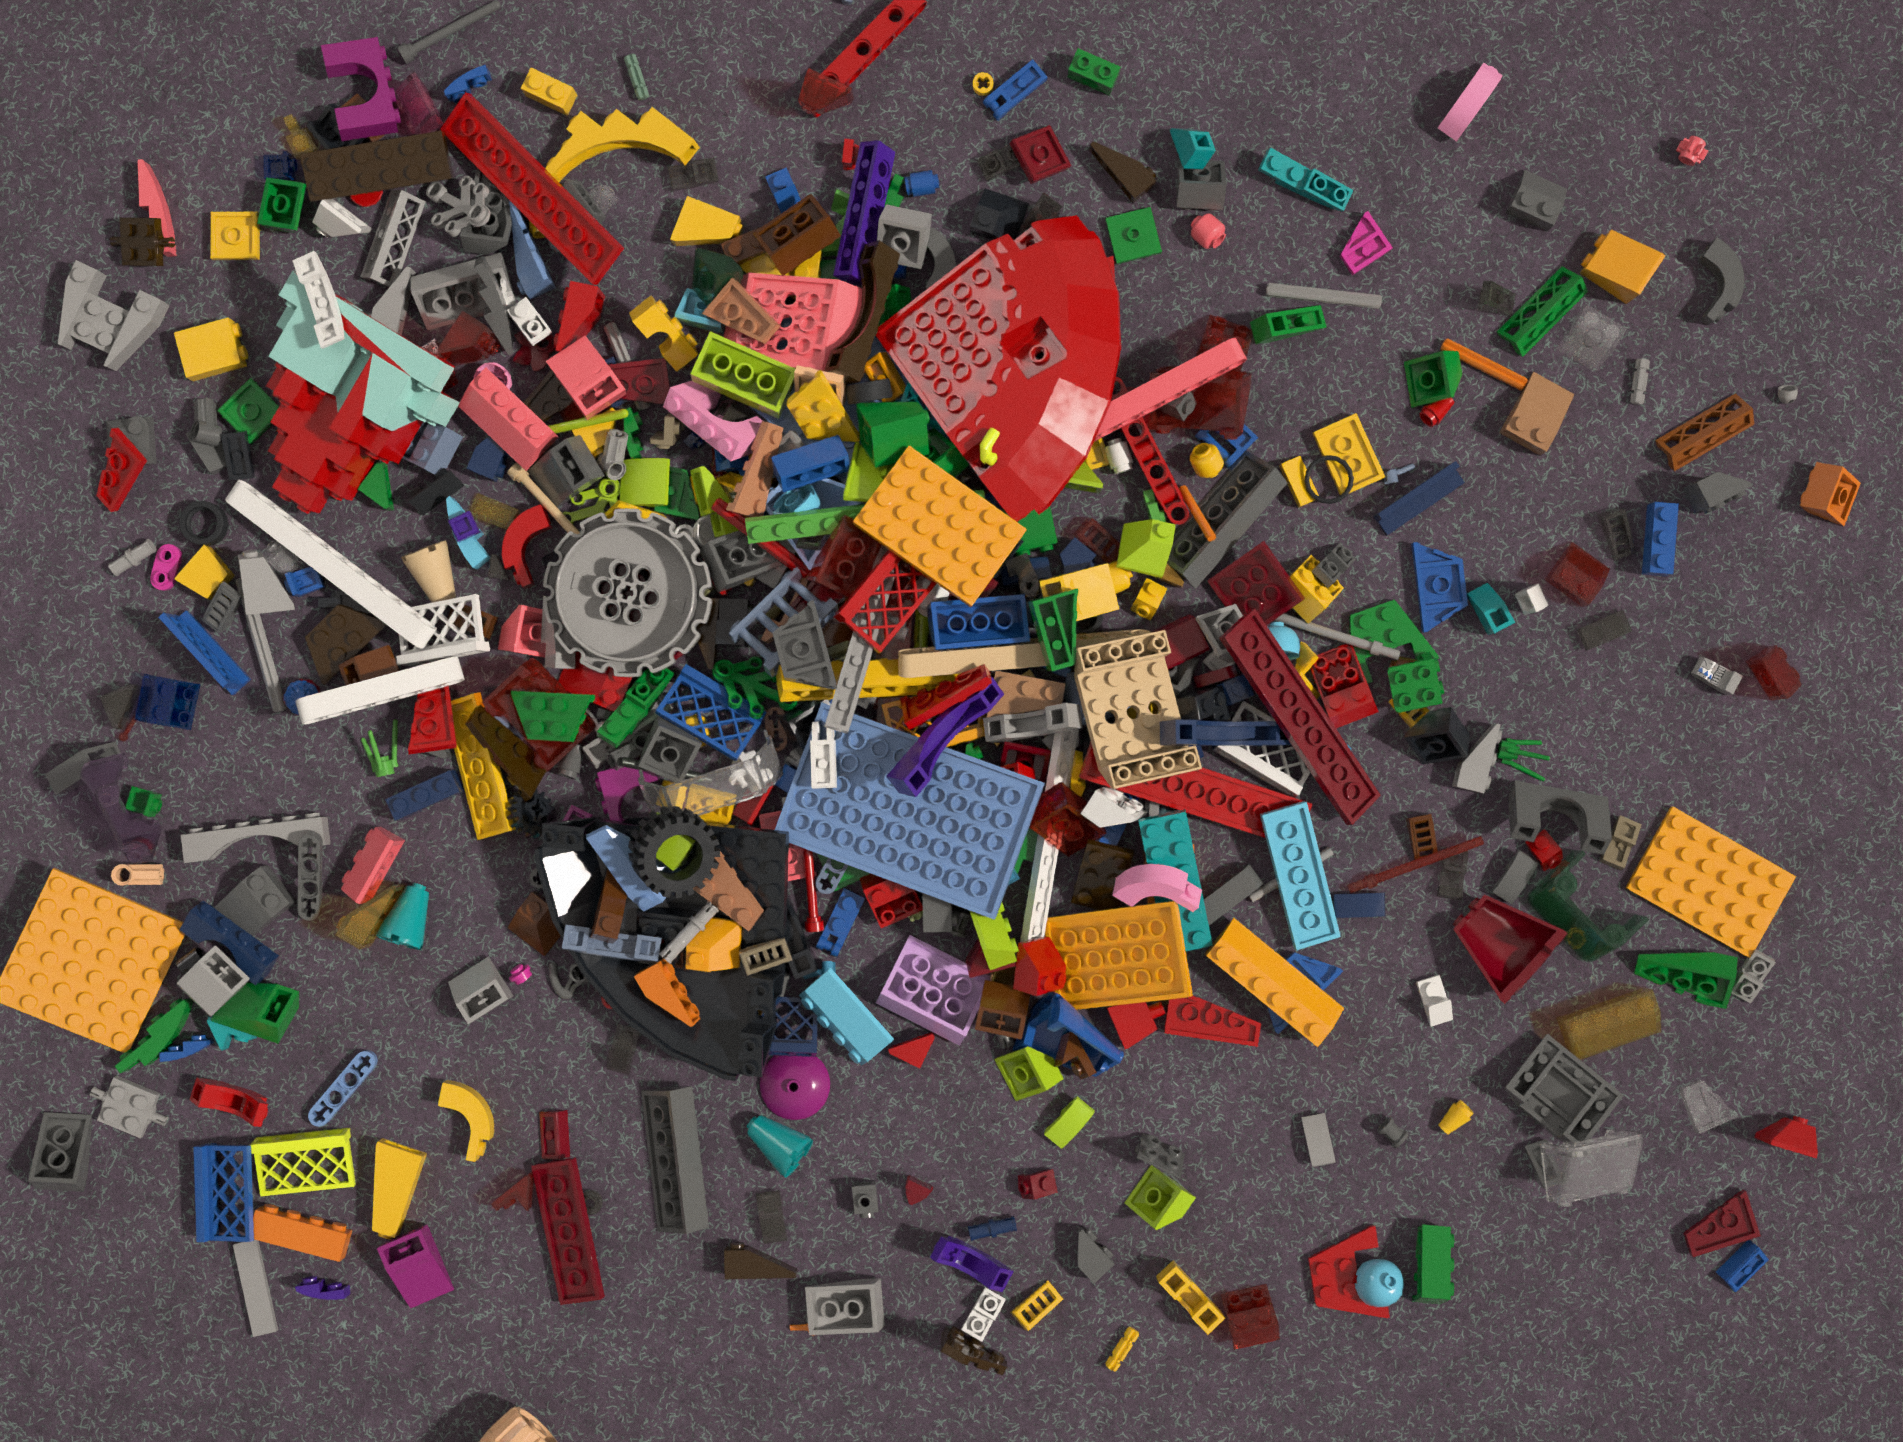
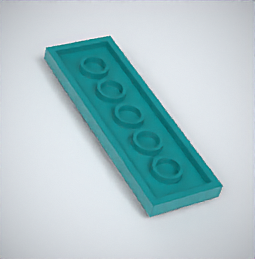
M1183 809L1138 819L1147 864H1160L1180 869L1188 873V882L1201 889L1186 810ZM1201 892L1199 908L1194 912L1178 904L1186 951L1213 946L1203 894ZM1154 896L1155 903L1173 901L1166 897Z

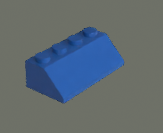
M1025 594L978 598L971 608L961 600L930 602L927 606L929 632L935 650L1030 642Z

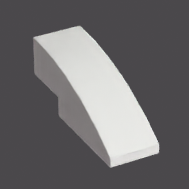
M1534 584L1515 594L1524 615L1538 612L1548 606L1539 584Z

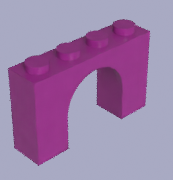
M378 37L321 45L328 78L354 74L363 75L374 81L378 87L375 95L368 102L361 105L334 109L341 141L398 133L397 123H401L398 108L393 109L392 102H396L393 87L389 88L387 81H392L389 66L384 67L383 61L387 60L385 46L379 45Z
M627 767L617 771L615 769H608L598 772V778L595 779L598 791L603 792L604 801H602V807L605 815L609 814L610 820L622 821L621 804L625 795L635 787L659 781L660 776L652 772Z

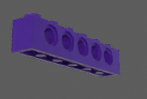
M879 140L860 142L833 274L839 280L854 286H862L858 264L865 244L877 241L879 217L884 210L895 157V151Z

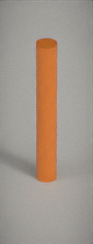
M1187 486L1179 487L1183 500L1209 542L1215 540V533Z

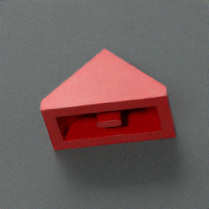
M930 1032L890 1046L888 1051L891 1055L920 1069L935 1038L934 1033Z

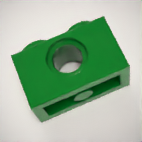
M1078 48L1068 69L1067 78L1110 96L1121 67Z

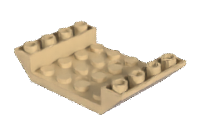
M1165 630L1076 649L1074 678L1098 770L1112 789L1202 769L1196 746H1160V721L1181 720L1165 661V656L1171 653ZM1150 702L1158 706L1157 714H1152L1149 711L1148 705ZM1128 707L1136 710L1137 716L1135 719L1128 717ZM1106 712H1111L1114 715L1115 722L1113 724H1109L1105 720Z

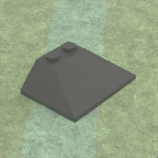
M1549 1034L1544 1036L1504 1088L1516 1106L1555 1138L1580 1151L1583 1150L1624 1096Z

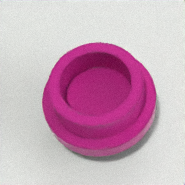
M522 964L517 965L510 971L512 975L509 977V980L515 982L516 985L523 983L532 975L531 967L528 964L524 966Z

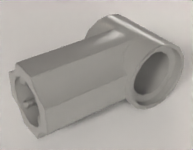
M610 429L607 432L604 451L597 459L600 469L611 480L622 478L626 472V465L623 463L629 435L618 429Z

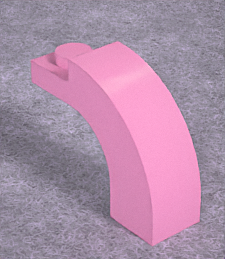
M1485 63L1482 64L1438 126L1439 130L1457 142L1501 80L1502 75L1498 73L1497 69Z
M1144 864L1129 868L1116 877L1112 896L1131 907L1143 898L1162 896L1194 912L1199 908L1202 889L1188 882V873L1180 869L1160 864Z

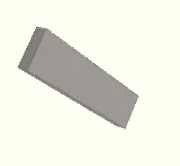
M259 1241L234 1243L233 1248L252 1335L256 1337L278 1331Z

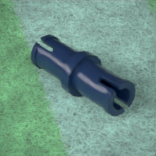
M1014 1216L995 1221L988 1219L986 1223L968 1226L970 1239L973 1241L990 1236L996 1238L999 1234L1017 1231Z

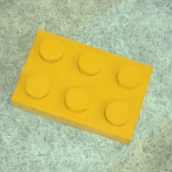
M1357 413L1312 433L1322 456H1338L1345 460L1352 469L1354 480L1349 494L1385 478ZM1326 460L1325 463L1341 495L1348 486L1349 477L1347 470L1337 461Z

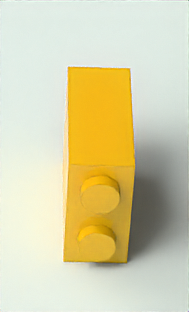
M230 318L174 332L185 376L191 381L247 367L246 359H248V353L245 346H241L239 338L242 337L241 328L238 323H235Z

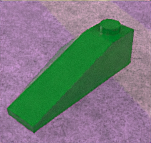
M1715 952L1639 954L1634 974L1658 985L1669 983L1675 987L1674 992L1682 995L1684 991L1696 995L1695 1001L1701 1004L1726 1009L1736 980L1738 957Z

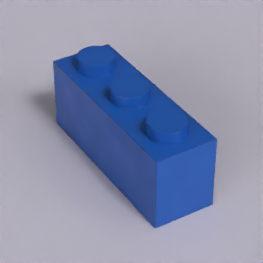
M839 435L771 457L773 471L783 493L847 472L850 466L849 455Z
M1653 502L1647 505L1642 575L1665 577L1673 574L1679 504Z

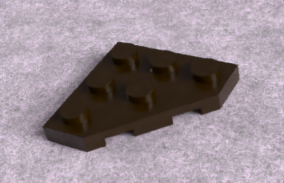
M945 1326L941 1333L942 1353L961 1364L968 1365L971 1361L975 1362L974 1366L976 1368L989 1371L992 1367L995 1368V1373L1004 1374L1007 1369V1361L1004 1360L1005 1356L996 1350H993L991 1353L984 1349L985 1345L975 1338L969 1340L963 1336L964 1332L954 1326L950 1329Z

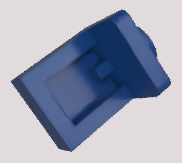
M311 566L294 573H285L287 579L284 580L285 587L293 596L301 597L325 588L321 574Z

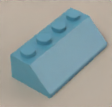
M831 968L799 994L805 1008L812 1010L818 1016V1022L833 1033V1039L840 1046H844L849 1051V1057L861 1066L894 1040Z

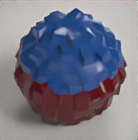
M310 679L294 680L287 686V690L283 695L284 704L287 705L292 713L299 716L295 701L305 696L320 693V688Z

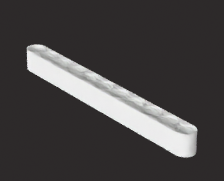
M237 480L225 499L228 504L410 643L421 649L426 646L437 630L435 625L250 484Z

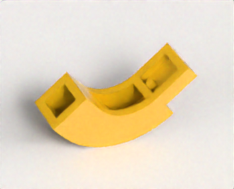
M446 1080L442 1083L438 1106L457 1110L468 1120L471 1135L466 1160L475 1162L485 1153L486 1142H483V1139L490 1140L493 1138L494 1120L492 1112L485 1099L475 1089L460 1082Z

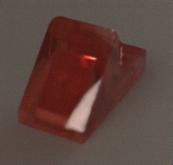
M532 1171L491 1203L496 1211L502 1207L505 1210L508 1209L517 1200L526 1211L532 1207L534 1189Z

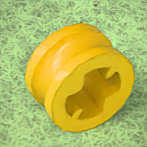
M982 72L974 77L973 90L976 94L986 96L991 93L994 84L991 75ZM978 80H987V86L989 87L987 89L985 87L979 89Z

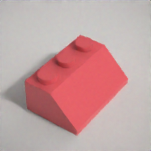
M375 827L374 830L371 829L365 837L366 845L363 850L360 849L353 859L355 864L352 870H348L342 879L344 884L341 890L358 904L372 901L405 841L382 827Z

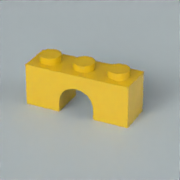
M649 296L629 312L630 317L646 338H649L656 332L668 334L667 339L659 345L662 356L677 372L699 355L695 347L697 342L690 333L684 334L681 330L683 326L675 316L671 318L666 313L668 309L660 299L656 301L652 296Z
M1174 1260L1156 1276L1159 1284L1174 1300L1180 1302L1191 1318L1207 1335L1225 1319L1221 1310Z

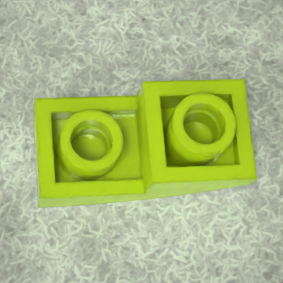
M1077 1096L1061 1110V1115L1045 1129L1044 1135L1062 1149L1084 1127L1095 1110Z

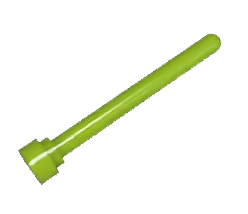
M619 409L597 414L589 420H586L584 417L549 425L548 427L557 434L623 419L629 413L626 409Z

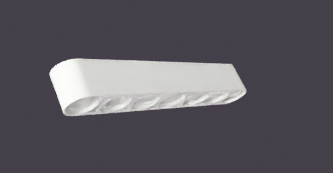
M450 657L297 699L295 702L301 723L304 725L464 681L465 678L459 658Z

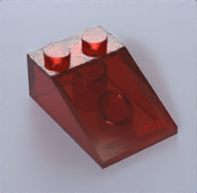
M843 515L816 557L807 580L848 599L869 574L882 544L853 524L854 519Z

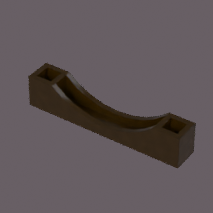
M880 240L867 243L864 246L858 264L862 281L860 314L848 338L838 347L831 350L824 370L825 372L843 375L846 385L859 383L864 376V368L871 354L874 336L878 332L880 317L884 312L886 298L892 287V279L898 268L900 253Z

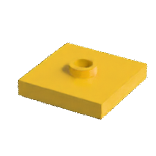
M211 212L210 258L212 260H260V225L257 224L259 213Z

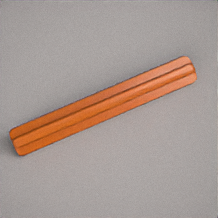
M1445 339L1441 345V351H1459L1461 361L1518 390L1524 389L1528 379L1450 339Z

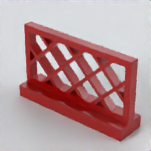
M890 550L884 554L833 616L840 623L846 624L878 653L883 651L937 584L920 571L915 572L916 568L911 565V573H899L898 563L902 558ZM911 576L912 590H901L899 577ZM916 576H924L931 583L926 589H917ZM895 577L896 591H884L883 581L885 578ZM913 593L914 603L911 607H902L901 594ZM896 594L898 608H886L885 595ZM880 595L881 609H869L868 599L871 596ZM865 605V610H860ZM898 611L899 622L896 625H888L886 612ZM882 612L883 626H871L870 613ZM865 613L867 627H858L851 620L856 614ZM893 628L891 632L888 634V629ZM884 629V640L880 645L872 639V630Z

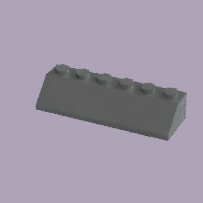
M1246 450L1198 505L1215 533L1216 539L1211 542L1206 539L1192 513L1187 521L1181 524L1174 532L1173 545L1167 564L1177 572L1184 582L1196 589L1286 486L1287 481L1277 468Z
M692 1086L642 1090L641 1096L657 1231L688 1234L709 1228Z

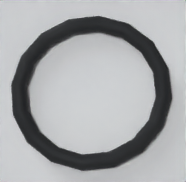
M1326 455L1317 458L1309 465L1305 473L1304 482L1306 490L1313 499L1320 503L1332 504L1340 502L1347 497L1352 489L1354 477L1352 469L1345 460L1338 456ZM1326 460L1337 461L1342 464L1347 470L1349 477L1348 486L1344 493L1332 499H1325L1316 495L1311 489L1309 482L1310 473L1314 466Z

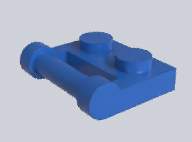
M1225 405L1195 435L1199 441L1202 440L1204 443L1213 444L1218 448L1224 465L1227 468L1258 438ZM1212 428L1236 450L1232 455L1208 433Z

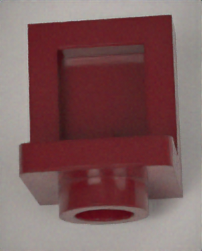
M1046 1169L1029 1175H1018V1189L1023 1199L1035 1200L1058 1192L1053 1169Z

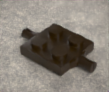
M119 217L120 237H110V240L117 241L110 242L112 246H121L122 265L163 266L164 247L173 248L176 243H168L175 242L173 237L167 238L163 236L161 218Z

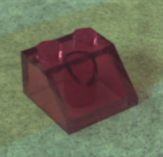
M416 72L411 73L395 91L399 98L396 100V103L402 114L406 112L409 118L406 123L412 134L436 132L443 126V119L426 85Z

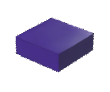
M471 511L448 520L459 543L481 533Z

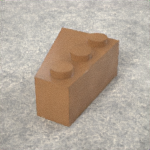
M994 671L993 679L1004 695L986 713V717L1043 710L1046 706L1062 704L1065 683Z

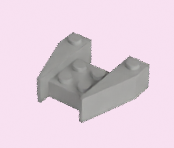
M76 260L65 283L58 344L71 350L76 339H79L108 353L104 366L117 371L156 331L170 305L139 290L130 311L97 296L106 279V275Z

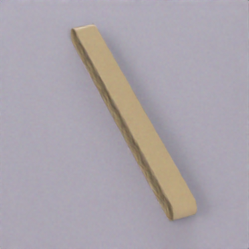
M1135 629L1077 634L1076 649L1148 634L1150 631ZM1030 638V642L944 650H935L933 646L898 651V673L900 677L904 678L959 674L982 664H985L989 671L1046 666L1038 638Z

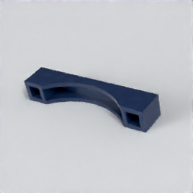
M1160 721V746L1291 745L1276 721Z

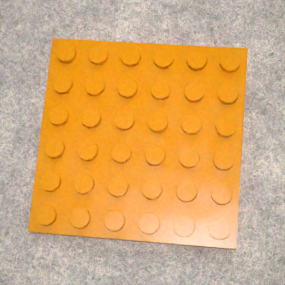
M53 868L0 977V1003L125 1053L131 1049L183 941L185 934L180 931L183 921Z

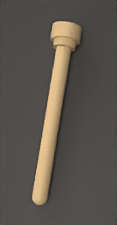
M515 463L508 470L507 474L513 481L522 483L567 533L570 531L575 534L580 533L530 479L529 473L518 463Z

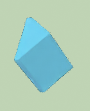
M687 288L675 312V317L683 325L722 334L725 331L726 325L702 314L717 295Z

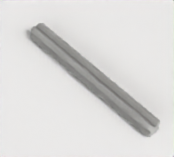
M1268 283L1266 286V296L1376 309L1380 308L1382 303V296L1375 294Z

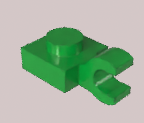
M897 174L894 175L887 192L885 206L887 204L900 207L904 197L898 193L904 183V177Z

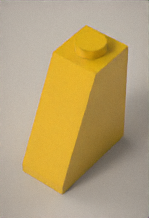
M687 196L670 240L675 246L721 244L740 236L743 225L741 224L740 216Z

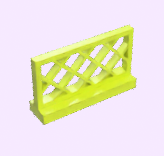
M350 1128L256 1137L250 1145L251 1154H254L260 1196L354 1187L355 1176L349 1141L351 1138ZM344 1147L345 1156L341 1161L330 1154L333 1148ZM316 1149L324 1155L318 1163L306 1156L310 1150ZM287 1152H293L300 1157L294 1166L283 1158ZM269 1154L277 1161L269 1168L262 1163L261 1155ZM326 1157L337 1165L331 1174L320 1166ZM302 1159L313 1167L308 1176L296 1168ZM279 1162L290 1170L285 1178H282L273 1171ZM339 1167L347 1172L348 1181L340 1182L333 1176ZM315 1170L327 1177L322 1184H316L309 1178ZM292 1172L304 1180L300 1186H292L286 1181ZM268 1175L280 1182L277 1188L266 1189L265 1179Z

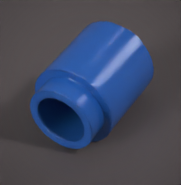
M932 170L910 173V176L905 177L908 196L913 195L917 197L935 194L936 188H940L938 174H933Z

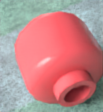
M1212 214L1199 215L1191 223V237L1205 249L1217 248L1225 239L1224 224Z

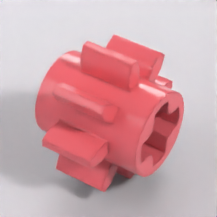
M1690 136L1689 139L1684 138L1676 149L1680 153L1678 159L1689 166H1694L1696 162L1700 164L1708 153V150L1704 149L1706 142L1697 136Z

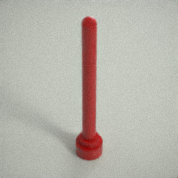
M803 848L809 913L807 921H805V931L819 932L824 930V923L821 916L818 915L813 852Z

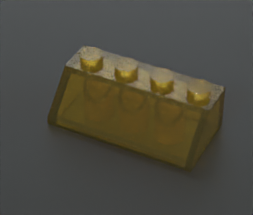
M1646 987L1556 1018L1567 1050L1580 1060L1661 1032V1012L1653 989Z

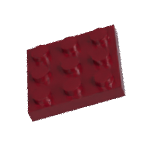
M1265 541L1258 544L1207 581L1225 607L1236 604L1242 615L1249 609L1255 608L1266 625L1305 599Z

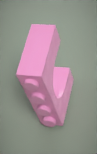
M693 381L670 387L663 407L730 461L752 454L751 447L763 420L757 416L741 422H730L720 419L708 411L716 408L721 396L720 393Z

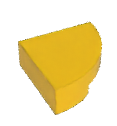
M1300 642L1299 658H1296L1297 663L1295 666L1305 675L1319 657L1306 643Z

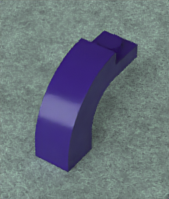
M941 1236L930 1256L935 1262L957 1268L981 1282L988 1289L1003 1292L1014 1272L994 1257L952 1236H948V1238Z

